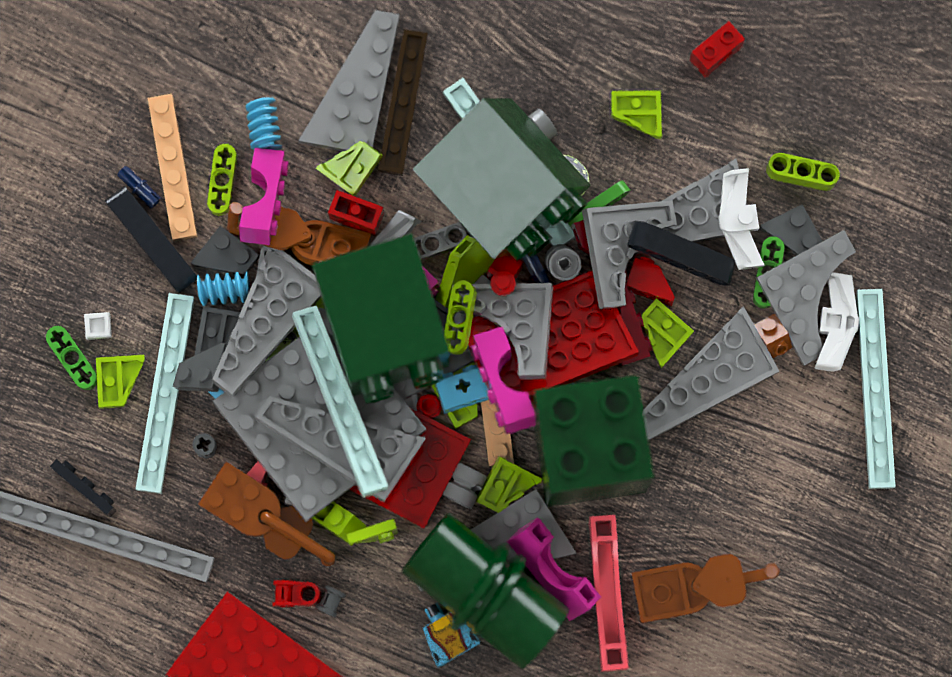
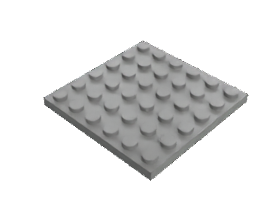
M326 317L323 319V323L346 378L332 330ZM299 337L263 363L233 397L224 392L213 400V404L304 521L307 522L356 484L255 419L269 396L330 413ZM394 388L395 395L393 397L372 404H365L363 394L353 397L362 421L376 424L382 428L402 431L405 434L416 437L426 431L424 425Z

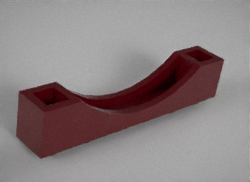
M584 220L575 222L571 227L578 248L590 256ZM625 269L626 280H628V275ZM626 282V305L617 307L639 351V356L618 364L619 367L650 357L649 351H652L650 340L648 337H644L641 329L644 327L642 316L640 313L636 314L633 305L636 303L635 295L632 289L628 290Z

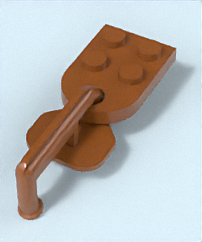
M232 202L229 205L227 230L231 234L240 237L239 215L242 214L243 207L238 202ZM281 207L280 216L275 215L274 220L278 221L276 236L272 235L270 245L264 246L278 250H292L301 262L312 266L313 263L368 247L371 233L320 220L304 222L295 210Z
M225 462L198 503L199 506L245 535L254 537L263 535L266 548L282 559L293 558L300 548L303 547L320 558L325 566H331L335 562L333 552L308 537L313 529L312 519L305 522L293 506L280 508L277 496L269 488L228 462Z
M732 554L711 557L703 568L692 563H680L633 572L632 578L641 623L694 614L701 611L709 601L718 607L738 605L746 597L745 584L777 578L780 575V570L776 564L770 563L763 569L743 572L740 560Z

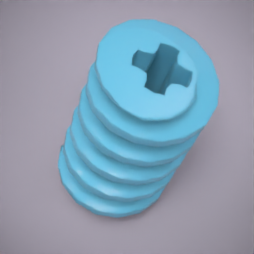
M259 98L247 103L245 106L246 111L249 112L247 120L250 121L248 129L252 131L249 137L252 140L250 146L253 150L255 148L280 150L282 148V145L274 143L281 139L280 135H273V132L280 130L279 126L272 125L273 122L278 121L277 116H271V113L277 111V107L269 106V104L276 101L274 98Z
M248 271L245 272L244 279H241L239 272L235 273L234 279H231L229 273H226L224 280H221L219 273H216L214 281H211L209 274L205 275L204 281H201L199 275H197L198 297L201 304L206 306L209 298L212 305H216L218 298H220L221 303L224 305L227 303L228 297L233 304H236L238 296L242 303H245L250 291Z

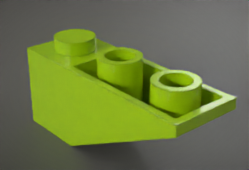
M466 236L449 255L439 292L435 299L447 308H449L452 285L462 280L474 284L481 275L487 273L495 260L476 239Z
M332 502L311 518L349 545L347 534L366 527L355 515L335 502Z

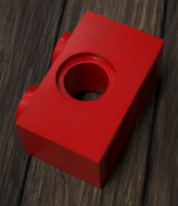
M728 21L691 52L689 60L706 78L742 48L745 38Z
M337 190L329 208L328 216L330 220L376 236L384 216V207Z

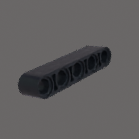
M125 186L105 200L109 208L178 294L197 280V275Z
M633 222L627 244L629 248L715 284L730 286L736 265L734 259L647 222Z

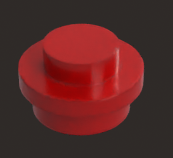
M499 271L491 278L490 285L495 294L507 296L514 291L516 280L510 272Z
M427 394L418 400L416 408L417 412L434 419L440 414L442 406L438 397Z

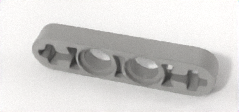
M458 222L414 238L415 244L421 242V248L424 255H420V250L418 251L421 261L454 250L461 241L451 242L448 235L452 230H459L463 236L462 241L466 237V231L462 223ZM430 238H434L439 242V247L435 251H429L425 247V242Z

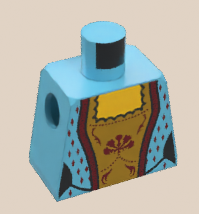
M438 603L424 610L431 623L425 626L423 630L438 668L480 644L478 638L467 625H464L455 632L449 627L454 615L451 612L444 615Z

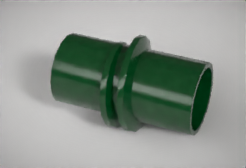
M448 512L416 549L401 570V573L454 615L449 627L455 632L464 625H467L472 629V633L475 636H481L519 668L524 669L541 652L559 629L569 612V608L523 572L526 558L523 555L517 554L508 560L507 557L510 550L508 544L501 543L494 548L491 547Z

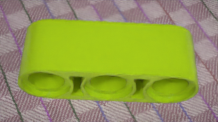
M784 153L774 154L766 167L768 176L773 180L822 191L831 190L840 177L838 168L833 164ZM780 162L784 165L785 170L776 171L772 164ZM797 168H806L809 175L806 177L800 176L797 173ZM821 174H831L833 177V181H824L821 177Z

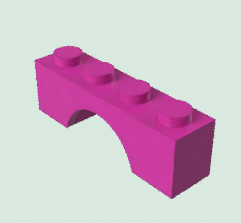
M255 148L251 165L252 183L260 186L265 191V195L257 203L243 207L239 226L240 242L270 245L271 236H276L278 221H274L275 215L280 216L281 201H278L279 195H284L285 181H282V178L287 176L289 162L285 161L284 151Z
M503 326L473 335L474 345L470 346L474 360L480 361L479 374L482 382L488 383L489 390H486L490 404L496 405L498 412H495V418L498 426L504 427L506 435L536 426L535 413L528 394L509 389L499 377L502 367L511 360V348Z
M537 517L518 529L507 542L516 554H521L526 558L525 565L542 587L569 608L566 617L571 621L589 611L601 596L586 577L569 575L555 563L551 554V542L554 536L540 518Z

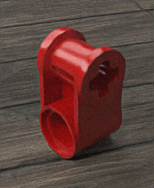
M273 581L275 586L273 607H313L321 601L322 592L320 588L311 582ZM307 588H314L316 592L315 598L311 601H305L303 598V592Z

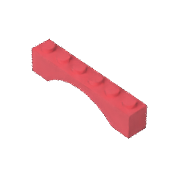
M590 516L589 532L594 588L601 596L595 603L601 672L627 670L628 658L620 591L616 516Z

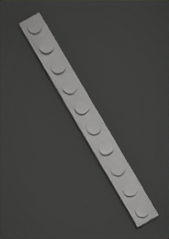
M0 491V519L199 581L208 582L215 561L213 557Z

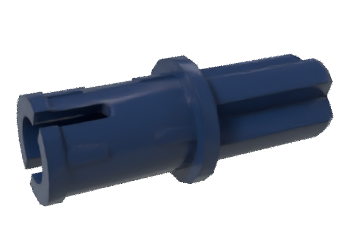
M124 166L118 172V177L133 190L132 194L137 195L150 209L161 201L162 197L150 188L147 180L144 179L142 181L129 167Z
M537 254L532 258L528 255L522 258L531 275L529 277L530 280L533 279L534 283H551L546 274L548 270L543 268Z

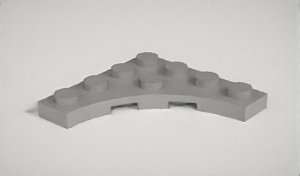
M672 200L594 207L582 210L599 309L616 308L626 305L625 268L628 260L632 258L636 251L627 246L633 222L643 221L661 229L677 225Z
M845 230L756 277L775 315L789 333L791 344L804 366L819 358L823 348L817 318L818 305L823 288L839 264L856 252Z
M552 283L516 284L514 291L507 296L495 294L490 284H472L477 291L474 315L483 317L498 327L503 326L505 334L509 337L516 350L519 378L546 379L553 296ZM466 287L464 288V291H459V295L462 296L463 299L465 295H469L470 293L466 289ZM462 300V304H459V303L456 304V305L464 306V307H466V308L468 307V305H466V304L463 303V300Z

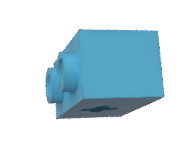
M477 365L468 366L462 369L463 373L453 375V372L443 374L444 380L435 384L444 414L489 400L486 392L488 389L485 382L483 383ZM459 383H463L464 386L469 385L466 393H463L461 389L457 390Z

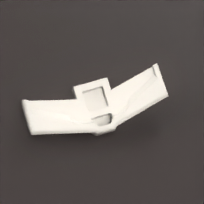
M749 168L731 170L723 174L720 215L718 216L720 230H722L739 270L764 267V263L750 231H757L759 229L756 204L746 205Z
M833 272L827 280L831 308H822L819 334L828 336L815 365V369L831 372L841 370L859 326L852 275Z

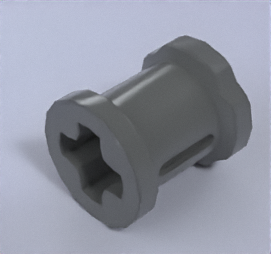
M206 433L197 435L192 444L197 455L205 459L212 458L218 448L213 437ZM203 441L209 444V450L206 452L203 449H199L202 447L201 442Z
M326 585L324 588L326 592L321 603L316 605L315 609L336 618L338 605L341 599L345 598L346 594Z

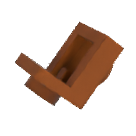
M775 314L754 324L772 358L783 355L792 348L789 333Z

